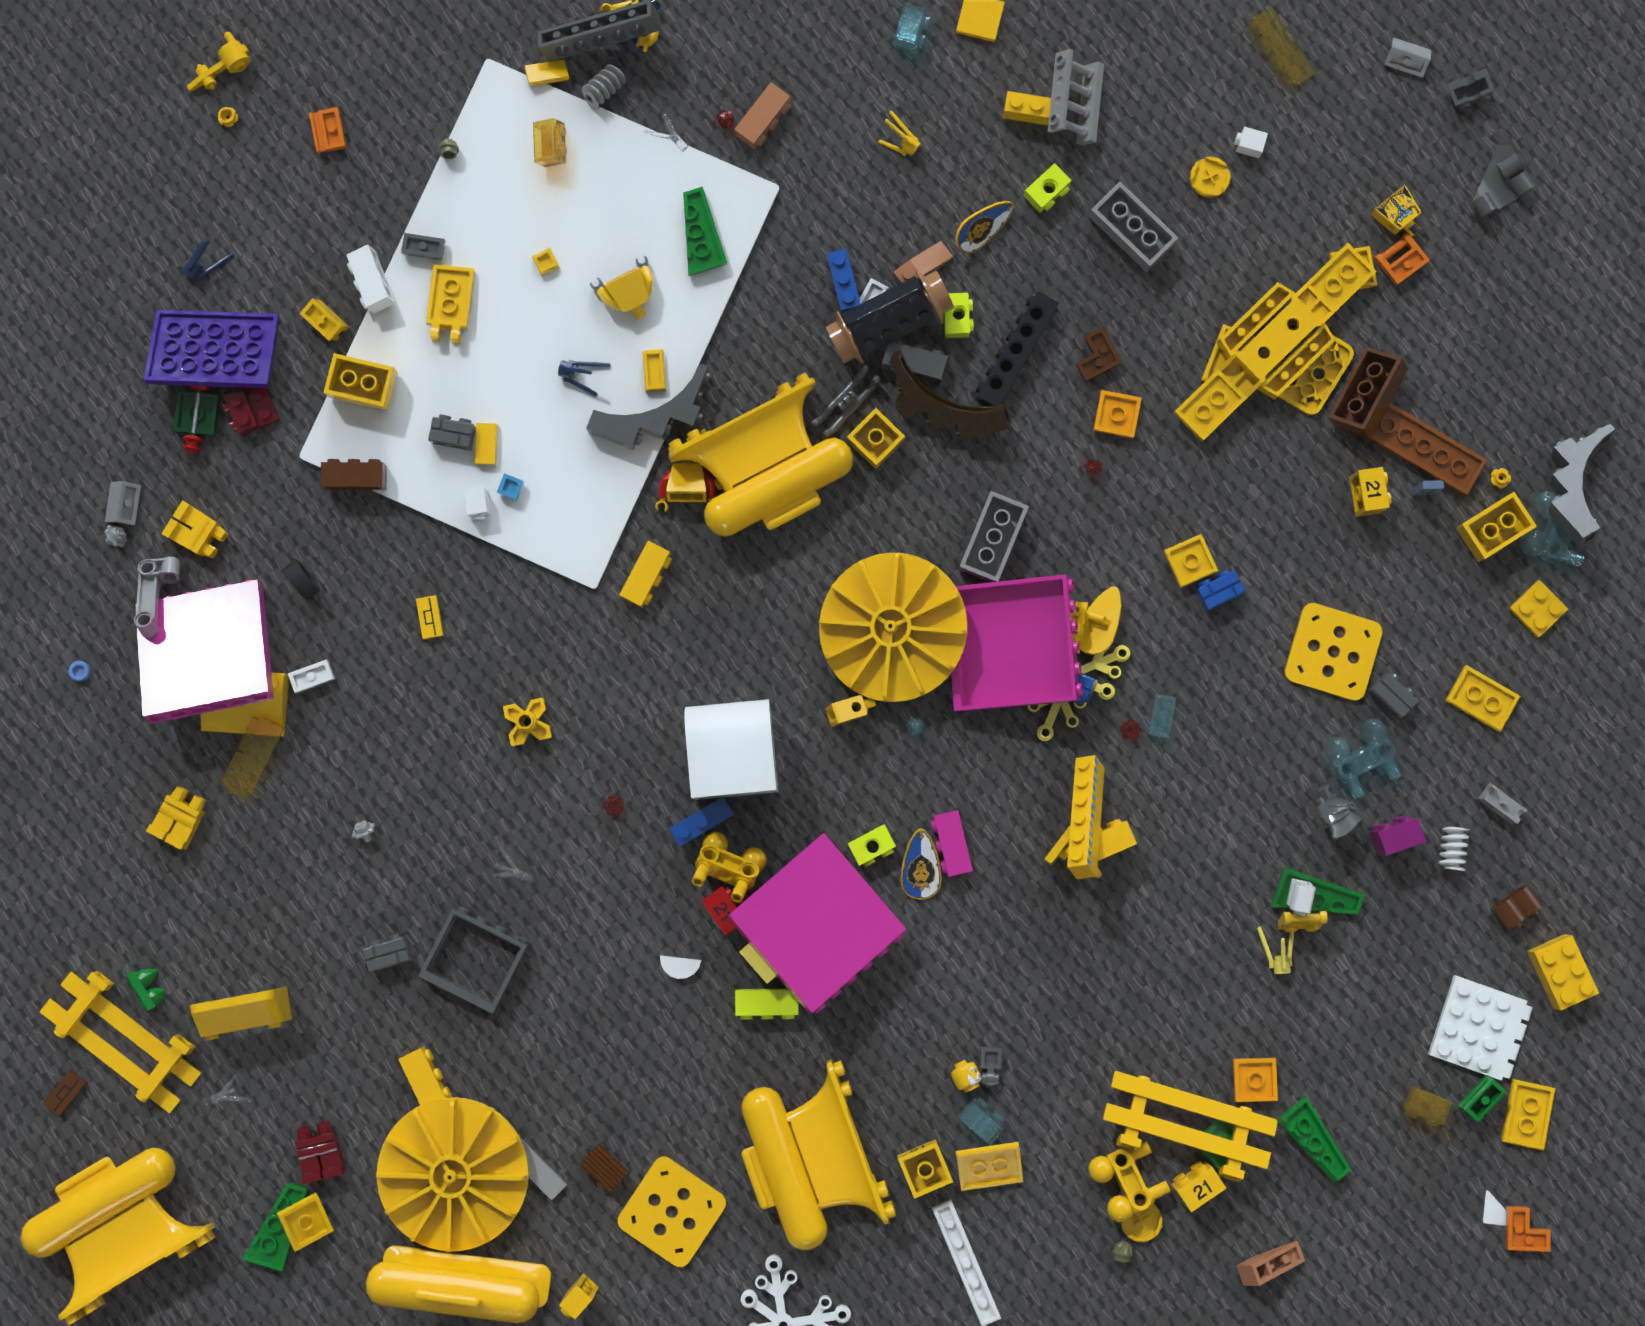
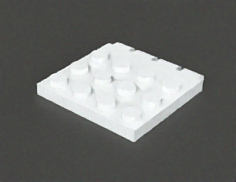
M1454 975L1428 1055L1501 1081L1503 1077L1510 1079L1514 1065L1507 1062L1508 1059L1516 1061L1521 1045L1514 1043L1515 1039L1523 1040L1527 1025L1520 1022L1521 1019L1529 1021L1533 1007L1526 1005L1527 1001Z

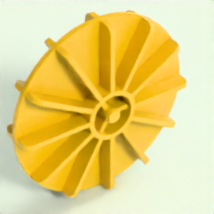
M883 553L870 556L855 563L832 584L822 606L819 619V634L825 659L835 675L846 686L867 698L885 702H900L916 699L933 691L950 676L963 654L967 639L968 623L962 597L954 583L942 570L929 561L914 555Z
M459 1097L442 1098L414 1108L392 1128L379 1154L376 1177L378 1192L385 1209V1214H388L395 1226L409 1237L410 1241H415L431 1249L446 1252L463 1251L479 1247L491 1241L511 1224L526 1196L529 1166L520 1135L509 1121L493 1107L475 1100Z

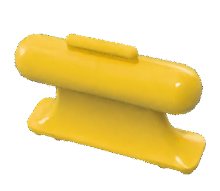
M807 373L796 377L794 387L791 388L789 382L780 385L776 392L777 396L774 399L724 425L700 434L699 430L695 429L687 434V442L682 444L679 438L669 443L668 458L671 463L680 460L697 462L709 470L725 490L724 493L710 500L704 509L706 525L713 533L719 536H730L761 519L767 529L773 530L819 506L821 499L816 490L834 482L851 471L853 454L851 448L844 441L830 438L814 446L811 445L803 421V404L807 394L814 389L816 381L814 378L809 379Z
M832 1059L827 1061V1076L822 1088L811 1100L793 1111L787 1113L778 1092L767 1087L755 1088L748 1092L741 1104L742 1115L754 1145L744 1149L741 1155L759 1206L764 1210L776 1207L787 1240L793 1247L799 1250H812L820 1246L825 1240L828 1231L822 1209L838 1205L863 1206L875 1212L884 1225L889 1224L890 1218L896 1216L892 1200L885 1203L883 1201L884 1197L889 1196L885 1180L876 1182L849 1111L846 1097L852 1095V1088L849 1080L840 1082L839 1077L845 1075V1069L841 1060L833 1063Z
M150 1148L118 1167H115L111 1158H102L57 1185L55 1192L60 1201L31 1218L22 1228L20 1239L23 1248L29 1255L46 1258L64 1248L69 1257L74 1273V1291L69 1304L58 1315L59 1320L65 1319L68 1326L104 1305L105 1301L102 1295L111 1291L113 1287L163 1257L176 1252L179 1259L197 1249V1247L199 1248L215 1238L212 1231L215 1228L213 1223L203 1226L185 1225L171 1217L155 1198L154 1194L168 1186L175 1175L176 1166L174 1159L167 1151L160 1148Z
M392 1245L386 1249L383 1262L373 1266L368 1273L366 1291L372 1302L380 1306L510 1323H524L532 1319L537 1309L546 1304L549 1297L551 1271L546 1265Z

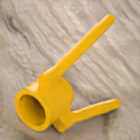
M889 111V114L907 135L888 119H885V123L903 138L900 143L902 149L882 140H879L878 143L901 153L904 157L907 154L912 156L921 143L894 112Z

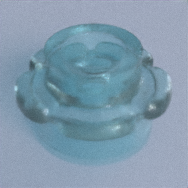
M911 716L905 723L908 731L913 736L922 734L923 722L918 717L914 718Z

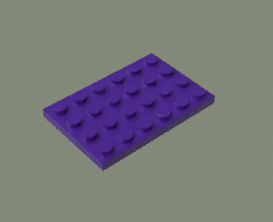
M156 310L144 382L145 384L269 388L280 317L278 314Z

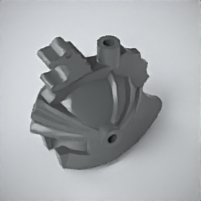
M1323 784L1318 788L1320 797L1315 801L1318 805L1317 812L1324 821L1323 826L1331 830L1332 838L1337 842L1353 831L1356 825L1362 822L1363 819L1355 811L1356 805L1353 802L1337 798V793L1332 794L1329 792L1328 788L1330 785Z

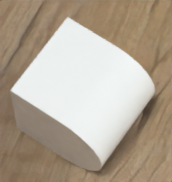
M769 699L685 707V734L692 799L701 800L778 792Z

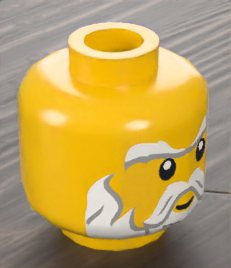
M965 1059L954 1065L956 1069L951 1072V1077L958 1090H964L966 1093L980 1086L979 1082L982 1080V1076L974 1062L967 1063Z

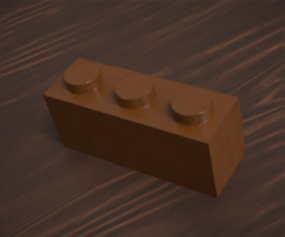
M327 459V462H321L320 487L324 490H386L387 466L379 459H369L368 462H360L359 459H348V462H340L339 459Z

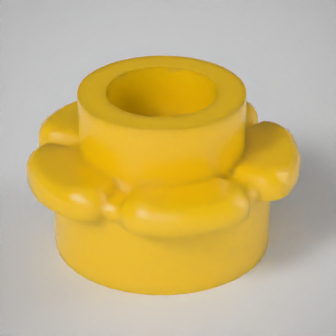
M224 107L218 113L219 123L226 127L233 126L238 120L236 111L231 107Z
M1504 468L1495 469L1491 473V483L1498 488H1505L1511 481V476Z

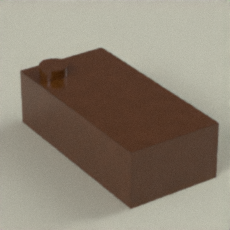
M1367 346L1365 347L1328 416L1335 428L1371 440L1409 369L1403 358Z

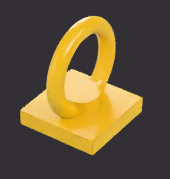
M1070 826L1045 857V862L1050 866H1053L1059 857L1063 860L1068 857ZM1097 868V877L1095 878H1100L1102 872Z

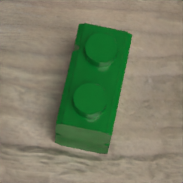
M1485 1075L1461 1100L1457 1107L1472 1121L1479 1123L1485 1117L1484 1114H1488L1507 1092L1492 1077Z

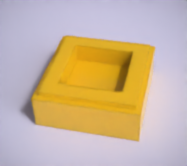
M550 248L532 256L541 276L559 268Z

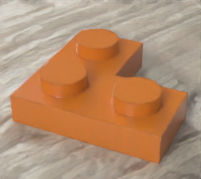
M1506 1206V1249L1550 1252L1551 1230L1530 1228V1208Z

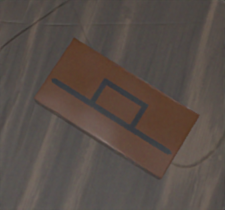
M69 1070L43 1104L60 1117L88 1082L73 1070Z

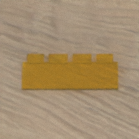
M1272 7L1251 19L1252 23L1247 28L1254 38L1262 36L1257 43L1265 55L1273 53L1268 57V60L1276 72L1282 68L1284 69L1279 76L1286 87L1292 83L1296 86L1315 74V71Z
M263 716L260 719L252 717L246 730L253 733V735L244 733L238 749L244 753L236 751L229 764V767L234 769L235 772L227 769L221 780V783L227 786V791L247 801L251 798L284 730V727Z

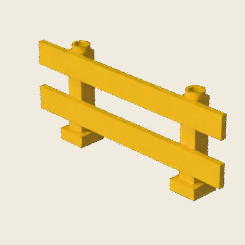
M99 971L90 973L87 977V980L90 981L89 984L73 972H70L61 983V986L77 998L71 1008L66 1011L50 998L40 1010L42 1015L57 1025L54 1033L62 1039L66 1035L71 1036L138 1089L135 1096L140 1101L146 1103L148 1099H151L170 1114L181 1100L161 1084L170 1072L190 1087L201 1075V1072L184 1060L182 1056L191 1054L195 1046L178 1034L173 1036L168 1042L172 1045L169 1048L101 995V992L110 990L114 983ZM89 1008L159 1062L150 1075L80 1021Z
M1114 1071L1111 1088L1133 1094L1130 1110L1109 1103L1105 1107L1102 1120L1125 1127L1124 1134L1118 1136L1117 1146L1137 1151L1140 1149L1142 1142L1141 1139H1138L1139 1131L1226 1157V1165L1220 1168L1218 1176L1235 1182H1240L1244 1178L1245 1171L1240 1170L1242 1162L1262 1169H1268L1271 1152L1248 1146L1246 1141L1249 1130L1274 1137L1278 1123L1276 1119L1254 1113L1248 1107L1240 1106V1108L1151 1082V1079L1146 1076L1135 1077ZM1147 1099L1233 1124L1235 1126L1232 1139L1228 1140L1143 1114Z

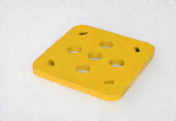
M1294 319L1288 320L1287 327L1295 325V328L1290 330H1296L1298 322ZM1316 327L1289 352L1287 358H1283L1266 375V379L1317 330ZM1334 336L1335 341L1296 379L1295 385H1289L1278 397L1305 414H1317L1354 356L1352 347ZM1263 347L1258 355L1266 359L1269 357V350ZM1315 369H1321L1324 372L1322 379L1314 377L1313 371ZM1313 397L1314 401L1307 402V398Z
M1317 603L1307 604L1302 609L1285 666V677L1293 683L1354 701L1361 699L1368 685L1382 637V627L1375 621ZM1318 615L1319 619L1313 621L1312 618ZM1339 626L1344 629L1345 633L1342 638L1334 635L1335 627ZM1367 630L1371 637L1367 638L1364 631ZM1316 640L1319 643V649L1311 651L1308 647L1309 641ZM1330 646L1338 648L1339 654L1337 657L1334 658L1328 654ZM1350 652L1357 653L1359 657L1357 663L1353 664L1348 661V654ZM1300 665V667H1301V669H1302V671H1303L1302 673H1300V671H1299V669H1298L1297 666ZM1327 665L1333 669L1331 677L1323 675L1322 669L1324 666ZM1354 682L1355 686L1349 688L1348 685Z
M662 1156L653 1163L619 1214L618 1225L623 1231L674 1266L684 1267L690 1262L726 1206V1199L722 1193L672 1159ZM668 1171L669 1174L661 1175V1172ZM681 1188L689 1190L690 1196L688 1199L682 1200L678 1197V1191ZM652 1194L660 1196L661 1201L656 1206L649 1203V1196ZM709 1200H711V1203H712V1207H711V1208H709V1206H708V1201H709ZM675 1206L678 1210L677 1216L669 1217L666 1214L667 1207ZM635 1215L636 1223L633 1224L631 1216ZM686 1218L694 1219L695 1227L693 1229H686L684 1227L683 1221ZM664 1224L666 1233L663 1235L656 1234L654 1231L655 1225ZM683 1248V1252L675 1253V1249Z

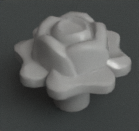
M117 525L107 526V529L104 531L107 536L105 539L106 543L114 547H123L127 542L124 529Z
M366 821L358 822L355 824L353 834L351 835L352 838H363L364 842L371 841L372 837L370 834L374 831L375 824Z

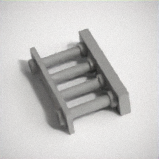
M1068 49L1056 53L1048 132L1070 130L1077 133L1076 144L1083 146L1096 143L1104 64L1098 61L1083 66L1072 61L1073 50ZM1071 70L1083 74L1082 85L1070 80ZM1069 89L1081 94L1080 105L1068 100ZM1067 109L1079 114L1078 125L1066 120Z

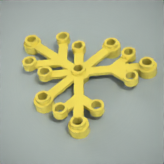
M1120 645L1114 649L1113 653L1104 657L1105 651L1094 655L1092 662L1081 666V673L1085 674L1096 669L1108 674L1110 678L1116 679L1121 675V669L1118 666L1111 667L1106 664L1117 660L1118 662L1128 660L1130 650L1128 647ZM1119 650L1126 652L1125 657L1119 656ZM1112 669L1118 670L1117 676L1111 674ZM1097 683L1094 690L1099 693L1098 696L1103 700H1109L1115 694L1114 687L1109 683L1102 685ZM1104 688L1110 689L1109 695L1103 693ZM1068 702L1052 703L1044 725L1037 729L1036 735L1039 740L1048 741L1053 737L1052 726L1060 706L1066 717V725L1070 728L1078 725L1079 719L1073 714ZM1073 702L1074 706L1077 709H1082L1086 706L1085 702L1083 706H1078L1075 702ZM1039 704L1036 710L1031 709L1030 705L1027 707L1029 711L1037 712L1041 707L1048 704ZM1070 718H1074L1076 720L1075 725L1069 724ZM1043 729H1047L1049 731V735L1047 737H1044L1042 735Z

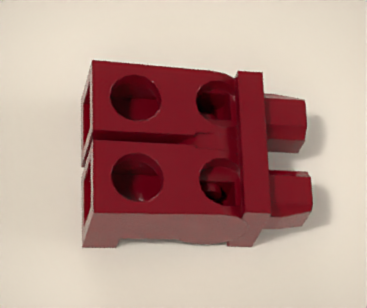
M329 1120L316 1124L318 1135L312 1136L310 1125L297 1129L298 1140L295 1142L300 1161L303 1184L342 1175L346 1172L336 1130L332 1131Z

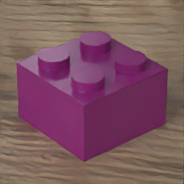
M1410 815L1392 819V824L1390 822L1373 826L1374 830L1368 832L1377 856H1387L1426 842L1418 818H1410Z

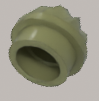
M446 138L441 141L439 152L442 158L450 160L457 157L459 147L456 141Z
M1126 1241L1116 1243L1114 1249H1112L1113 1259L1116 1261L1130 1262V1258L1133 1257L1132 1247Z

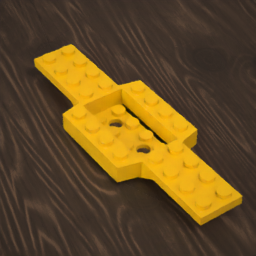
M1347 243L1296 293L1277 282L1217 341L1227 361L1178 407L1174 414L1203 441L1256 389L1275 400L1335 341L1325 322L1377 271ZM1290 301V303L1254 339H1252L1241 351H1237L1285 303ZM1288 320H1296L1298 328L1290 330L1287 327ZM1316 327L1317 330L1266 379V375ZM1262 347L1269 350V357L1266 359L1258 355V350Z

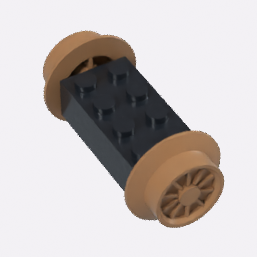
M916 271L918 279L915 276L842 313L849 329H847L839 311H837L836 322L826 326V329L843 364L854 358L860 363H864L855 344H857L864 357L937 320L936 317L942 324L943 314L954 309V305L938 272L935 271L924 276L919 271Z

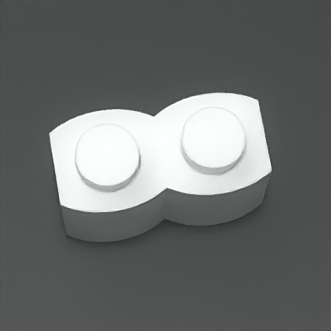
M1298 879L1291 880L1286 904L1290 906L1289 908L1293 910L1294 914L1305 916L1306 913H1311L1316 887L1312 886V883Z

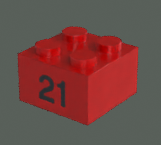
M721 886L701 901L724 935H727L736 928L727 916L740 905L731 900L732 889Z

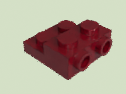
M241 388L223 396L225 400L222 402L223 408L227 414H231L233 419L229 421L231 428L241 436L280 421L267 388H247L245 390Z

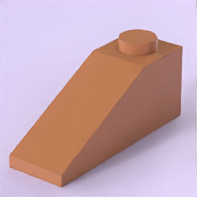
M940 241L893 272V279L899 285L915 276L918 279L916 271L927 276L952 259L953 255Z
M1294 1241L1251 1257L1236 1265L1243 1286H1260L1303 1263L1305 1259L1298 1241Z

